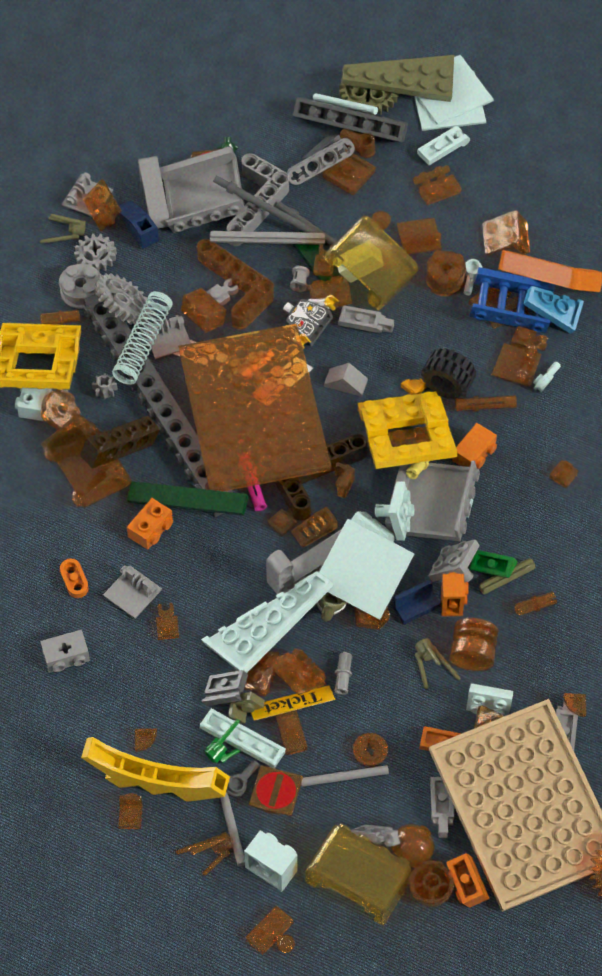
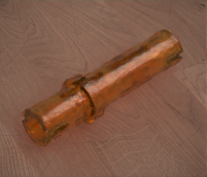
M516 395L481 398L473 396V398L455 399L456 411L474 410V412H478L481 409L517 407Z

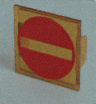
M261 765L249 806L260 808L264 812L276 815L292 816L303 776Z

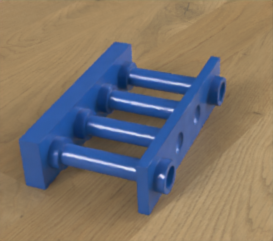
M478 268L474 284L481 286L478 304L473 303L469 317L546 333L550 319H545L538 313H536V316L524 314L525 305L523 303L527 290L531 286L554 292L555 284L486 268ZM488 287L500 290L497 308L486 306ZM507 291L519 294L516 312L505 310Z

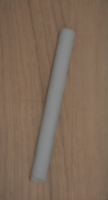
M386 765L301 778V785L303 787L389 774Z
M226 792L225 797H220L237 866H244L245 857L229 796Z

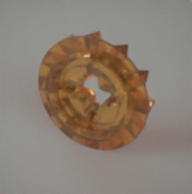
M366 733L359 736L353 745V754L357 762L363 763L364 766L372 765L374 767L376 764L382 763L388 753L386 741L375 733ZM368 743H370L372 749H376L372 757L369 755V752H365Z

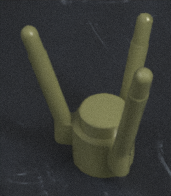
M51 214L49 220L69 224V233H72V235L40 240V243L70 239L79 240V236L85 235L86 221Z
M422 639L415 645L417 653L414 656L417 659L425 689L428 688L422 659L425 661L433 659L437 665H440L441 661L457 680H460V676L439 653L436 646H433L430 639Z

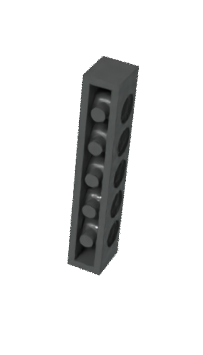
M297 97L293 116L399 142L405 140L408 127L407 122L303 97Z

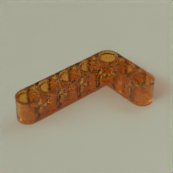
M202 239L198 242L197 255L199 262L225 280L231 279L234 286L237 285L240 290L246 293L233 306L231 319L234 328L239 330L247 328L273 302V282L216 243L210 242L209 239Z

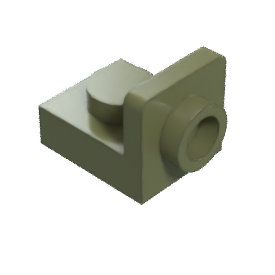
M253 692L240 694L241 701L230 702L229 717L234 720L239 719L242 724L246 722L247 712H254L257 709L264 708L265 700Z

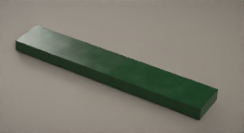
M131 481L127 497L129 503L146 505L153 498L166 507L244 516L248 501V495L242 493Z

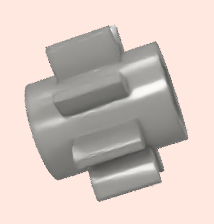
M106 373L99 377L96 376V383H92L96 397L100 396L105 400L110 396H114L113 390H118L117 383H114V376L110 377Z

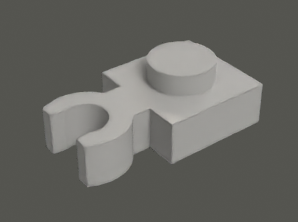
M227 279L224 282V286L221 287L216 284L203 293V299L216 311L230 301V295H235L238 292V286L230 288L232 280Z

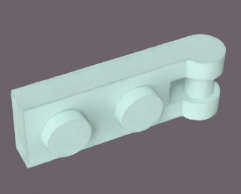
M455 126L418 148L417 154L428 165H431L460 146H466L470 138L463 134L458 126Z

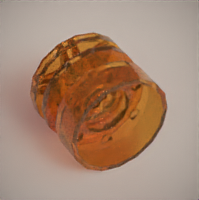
M478 618L458 620L454 627V642L451 646L450 661L457 667L465 670L485 671L492 668L499 632L497 626L489 621Z

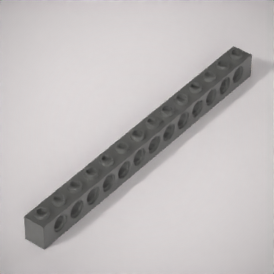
M94 294L84 299L85 307L83 311L86 317L91 318L93 321L92 326L95 332H100L101 340L105 347H109L112 359L117 361L122 354L125 344H127L131 330L127 323L121 320V317L118 316L116 318L115 313H109V308L103 307L104 303L98 300L100 297ZM131 339L132 342L139 343L135 339ZM129 344L130 347L136 348L133 344ZM126 349L127 352L134 353L130 349ZM147 357L142 370L139 371L140 374L136 383L129 384L133 391L136 390L140 404L146 406L148 416L152 420L154 419L156 425L160 428L159 434H163L166 438L165 443L168 449L174 451L178 465L184 467L186 478L189 481L192 480L194 488L233 492ZM122 359V362H123V363H128V364H130V363L127 362L125 359ZM121 371L123 376L126 375L129 380H134L133 376H129ZM212 512V514L214 515V517H217V516L223 514V513H214V512Z

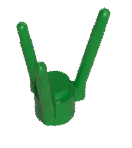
M239 719L228 728L220 739L215 737L204 751L205 755L213 763L216 764L219 761L224 763L228 758L241 752V750L236 748L225 754L227 748L222 744L240 723Z

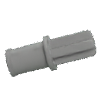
M347 652L339 654L338 669L335 670L337 677L334 691L339 695H346L348 693L349 677L352 676L350 671L352 655Z

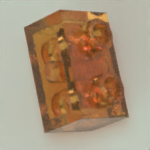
M199 288L183 296L181 311L206 333L224 325L227 310L204 289Z

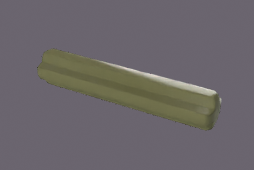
M528 558L518 563L510 578L495 575L481 582L478 586L482 594H487L534 570V561Z

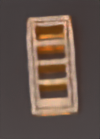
M326 506L294 528L291 533L303 548L337 529V519ZM309 527H311L314 530L313 534L309 530ZM302 531H304L308 536L306 539L302 535Z

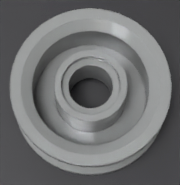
M87 264L68 266L59 278L62 300L70 307L83 309L85 307L84 299L97 292L94 288L96 287L95 283L101 277L100 272Z

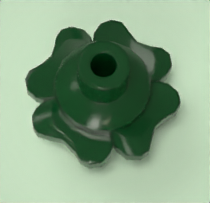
M224 137V143L218 146L217 150L231 146L235 153L238 146L231 142V137Z

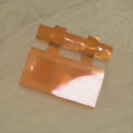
M448 165L435 167L433 171L419 173V176L413 178L415 185L423 184V186L419 187V193L426 205L461 193V186L454 175L445 176L446 173L450 172ZM438 178V180L430 182V179Z

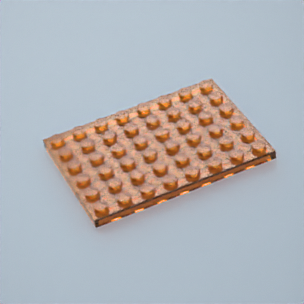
M297 323L178 346L209 490L228 491L331 470L328 450Z

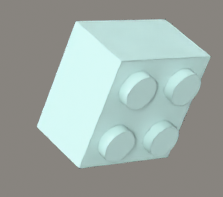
M260 830L244 851L245 868L281 892L297 872L296 851L289 845L284 846L279 843L277 838L271 833L265 834Z

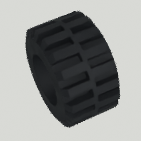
M438 348L431 353L422 369L421 376L423 382L426 383L425 385L433 392L436 391L440 396L457 400L463 398L468 392L476 377V369L473 363L461 353L452 349Z

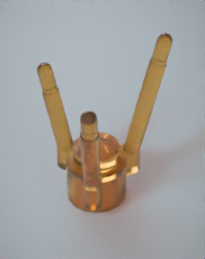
M223 832L210 839L176 851V854L191 851V854L194 855L212 847L216 854L220 853L221 855L203 872V875L206 876L217 864L230 855L229 850L234 846L229 835Z

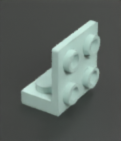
M471 684L466 710L474 714H490L496 718L505 717L510 714L513 691Z

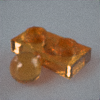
M276 905L245 937L246 941L262 955L275 942H277V947L281 952L289 953L294 949L295 941L292 936L282 934L294 923L293 919Z

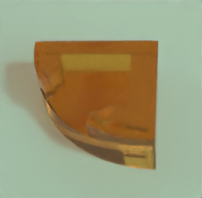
M564 693L563 699L566 707L575 715L586 717V694Z
M157 728L135 729V752L143 751L154 743L157 737Z

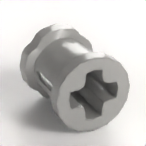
M296 266L292 269L293 280L290 283L292 290L298 292L306 291V279L310 273L308 268Z

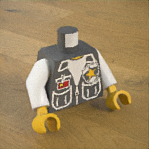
M329 295L326 299H309L308 301L301 299L296 306L288 302L284 306L283 312L289 315L286 322L289 325L287 330L292 342L298 344L301 349L305 348L303 346L305 343L312 347L333 318L328 308L334 311L335 307L333 304L339 302V300L333 295Z

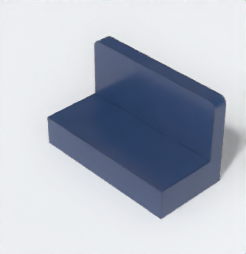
M431 580L423 582L394 597L393 609L403 625L440 608L441 603L432 591L433 583Z

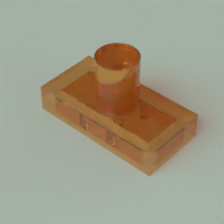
M297 710L275 715L281 739L286 749V756L306 751L307 743Z

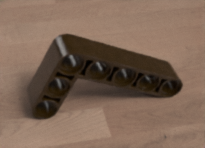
M354 434L284 462L275 468L276 486L297 520H307L311 516V500L302 484L366 458L368 448L367 438L364 435Z

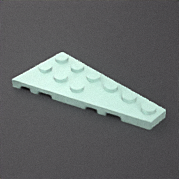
M316 571L296 583L293 589L286 593L282 591L276 595V599L269 603L265 601L238 617L232 625L227 628L223 626L218 629L219 632L210 638L206 636L201 640L236 670H244L247 673L333 587V584L329 579Z

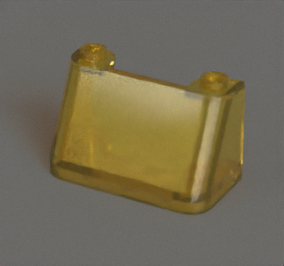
M362 216L323 256L331 266L339 267L343 264L369 290L367 295L368 302L378 311L401 292L418 271L417 263L368 216Z

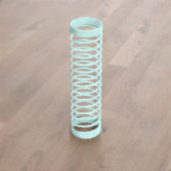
M157 291L149 294L146 304L143 306L141 314L129 335L127 344H125L122 354L119 356L117 364L112 371L113 376L118 381L130 385L136 383L140 374L139 371L142 370V366L145 364L144 361H146L149 351L152 349L151 346L154 345V340L157 339L156 336L164 324L163 321L173 305L172 300L166 294ZM152 299H159L165 302L168 306H163L159 303H155ZM151 309L157 310L162 314H158ZM149 314L157 316L159 319L153 318ZM147 319L152 320V321L156 322L157 324L151 323V322L148 321ZM144 324L152 326L154 329H151ZM142 329L147 330V331L151 332L152 334H149V333L143 331ZM131 339H135L139 343L132 342ZM129 344H133L136 348L130 347ZM126 349H130L134 353L127 352ZM124 354H128L131 358H126ZM122 359H125V360H126L127 362H129L130 364H128V363H123V362H122ZM117 370H121L125 374L133 376L134 380L124 378L117 372Z

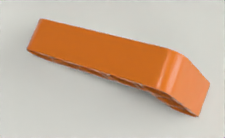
M502 250L498 270L570 289L593 292L601 291L602 272L574 268Z

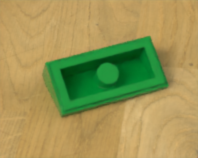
M477 550L472 559L470 570L510 578L517 565V560L513 557Z

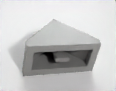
M346 363L329 369L324 387L362 397L368 378L350 363Z

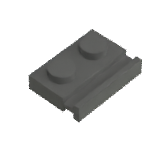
M244 670L209 676L204 693L206 697L202 699V702L206 706L241 701L240 693L244 691L248 674Z

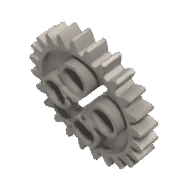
M105 273L104 276L101 275L94 288L97 291L95 295L100 297L98 300L104 303L103 307L109 308V313H115L116 318L119 316L123 322L127 320L129 324L132 322L136 324L148 297L143 296L144 292L138 291V286H133L131 281L128 283L124 277L120 279L119 275L114 276L112 273L109 275Z

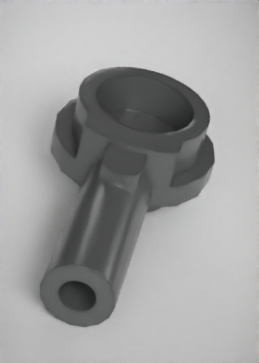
M253 760L241 774L238 773L237 775L230 776L226 792L234 797L243 795L246 791L247 779L260 766L259 763Z

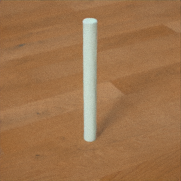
M317 93L313 95V100L371 114H377L378 108Z

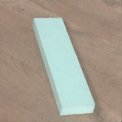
M211 708L200 723V729L220 739L235 721ZM238 724L224 741L274 769L286 752L284 747L241 724Z

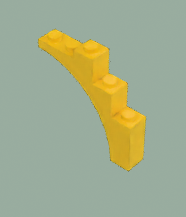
M94 737L86 739L81 756L83 760L105 773V779L119 788L139 785L153 795L172 792L186 802L225 797L230 776L217 767L189 768L156 763L121 752Z

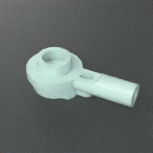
M476 259L468 260L463 266V272L467 276L463 292L465 295H471L477 270L479 267L482 268L481 263Z
M554 362L544 376L540 374L533 382L536 385L534 387L535 390L538 389L542 392L554 377L553 375L561 367L558 362Z

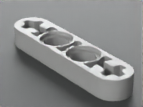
M348 138L340 139L292 166L287 171L290 183L294 185L301 184L351 156L355 149L354 144ZM344 143H346V145H350L348 147L349 150L347 152H345V150H341L343 148L342 145ZM334 148H337L338 151L341 150L339 152L341 156L338 157ZM327 152L334 154V158L330 162L324 160V155ZM311 161L317 163V168L314 171L307 169V165ZM302 166L304 167V170L306 171L307 175H304V173L302 172ZM294 171H296V173H300L298 175L299 179L297 180L295 178H291L293 176L292 173Z

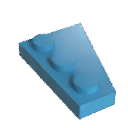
M531 286L527 290L523 304L544 318L550 319L552 323L571 334L576 330L584 301L580 299L575 301L569 299V296L554 295L552 291Z

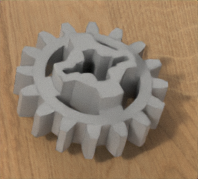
M92 234V238L84 236L85 241H78L79 246H75L74 252L77 264H87L93 266L98 271L101 268L106 271L107 265L113 266L112 261H116L117 252L114 242H110L109 237L103 239L102 234L98 237Z

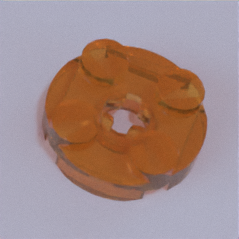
M57 389L44 396L41 404V418L56 429L66 430L77 423L80 416V408L76 406L74 402L76 399L70 392L64 389ZM58 406H61V410L64 411V413L59 412Z

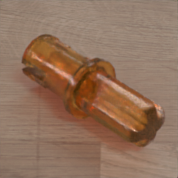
M78 309L62 312L58 310L55 313L40 315L41 324L63 325V323L80 322Z
M552 591L538 597L534 595L531 599L516 603L515 611L517 615H523L532 611L539 612L541 608L557 604V599H552L556 597Z

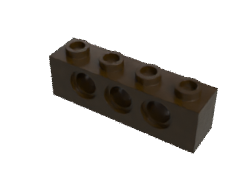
M149 416L139 418L88 437L80 456L92 469L153 446L160 428Z

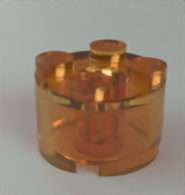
M437 250L433 253L427 262L426 284L432 289L433 293L440 296H451L454 292L460 291L463 288L466 272L464 257L451 251Z

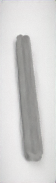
M211 231L210 242L324 244L325 234Z

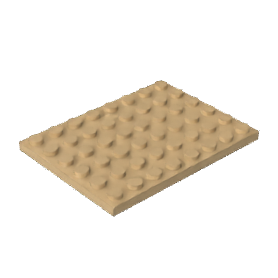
M549 699L429 747L430 754L502 912L602 870V810Z

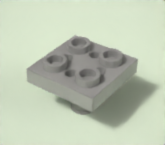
M474 539L467 542L462 541L453 546H445L440 551L437 561L433 564L432 570L428 575L429 578L434 582L442 580L443 574L455 572L464 574V582H469L474 575L470 572L468 566L480 546L478 542Z

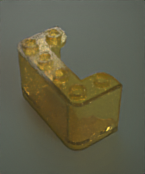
M339 824L332 827L306 869V883L313 887L321 883V887L324 889L328 886L362 905L365 912L369 913L371 911L376 915L374 921L384 926L410 883L412 869L407 859L392 855L387 848L381 845L376 846L363 835L358 836L352 833L347 826Z

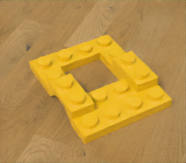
M2 323L0 331V388L70 389L79 354L81 325ZM19 353L55 354L52 370L15 369Z
M436 391L357 403L361 421H364L368 444L376 469L457 457V449L449 429L448 417L442 400ZM425 424L430 442L392 447L388 436V429Z

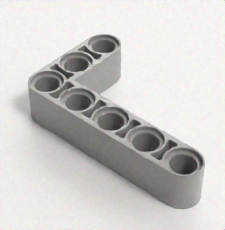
M245 154L242 157L243 176L261 186L254 196L276 207V204L289 192V175L255 154ZM248 202L245 205V212L238 213L229 222L227 231L253 232L270 213ZM229 243V244L232 245V246H240V245L243 244V243Z
M341 530L291 562L281 550L273 552L266 560L267 583L275 593L279 594L282 591L286 593L293 589L299 581L316 571L320 572Z

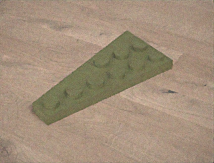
M454 55L347 64L343 66L341 84L451 102Z

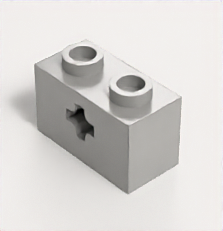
M82 629L40 641L49 672H60L67 667L81 666L90 661Z

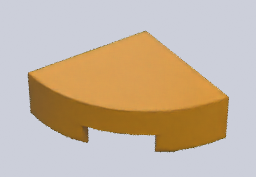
M421 378L419 380L407 379L401 383V388L411 395L421 394L427 386Z

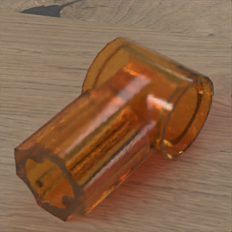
M343 128L340 132V138L350 139L354 144V150L359 151L360 156L363 158H370L375 155V138L372 134H360Z

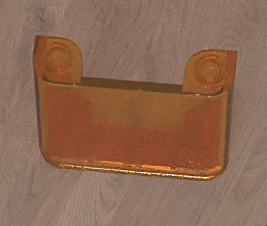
M79 414L70 419L41 445L45 450L43 452L45 457L49 461L53 460L59 464L74 488L72 501L78 507L86 508L126 488L131 484L132 480L119 459L92 469L80 456L86 439L102 432L94 423Z

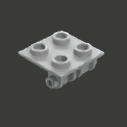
M85 172L77 179L63 201L62 206L96 218L113 192V189L92 182L90 174Z
M176 315L173 318H169V320L167 318L164 320V324L156 336L157 339L154 340V345L151 346L155 359L193 348L184 327L182 316Z
M124 565L120 570L122 575L103 596L133 618H136L159 594L162 588L133 567Z

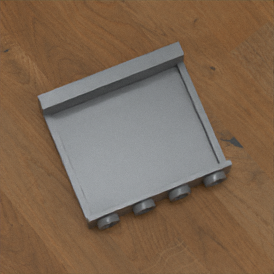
M231 146L160 167L169 220L166 221L173 233L245 212L243 198L234 193L232 195L226 192L225 188L213 182L217 175L228 182L232 181L238 184L237 187L241 188L237 157Z
M471 461L470 467L429 463L427 469L422 470L416 479H410L406 475V470L411 464L400 465L396 482H405L407 490L410 491L411 504L414 505V516L410 518V531L406 535L461 541L462 534L466 533V517L470 516L471 513L470 501L475 497V481L479 480L480 475L475 461ZM386 517V528L394 533L390 517Z

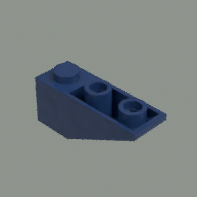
M129 200L114 208L142 249L159 241L158 227L151 217L133 201Z

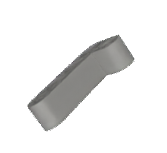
M154 156L138 159L139 175L148 215L158 229L169 227L166 221L169 220L158 158Z

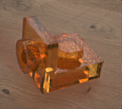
M336 462L335 475L338 476L335 487H337V496L346 498L355 481V469L348 464Z
M134 793L119 796V829H141L142 797Z

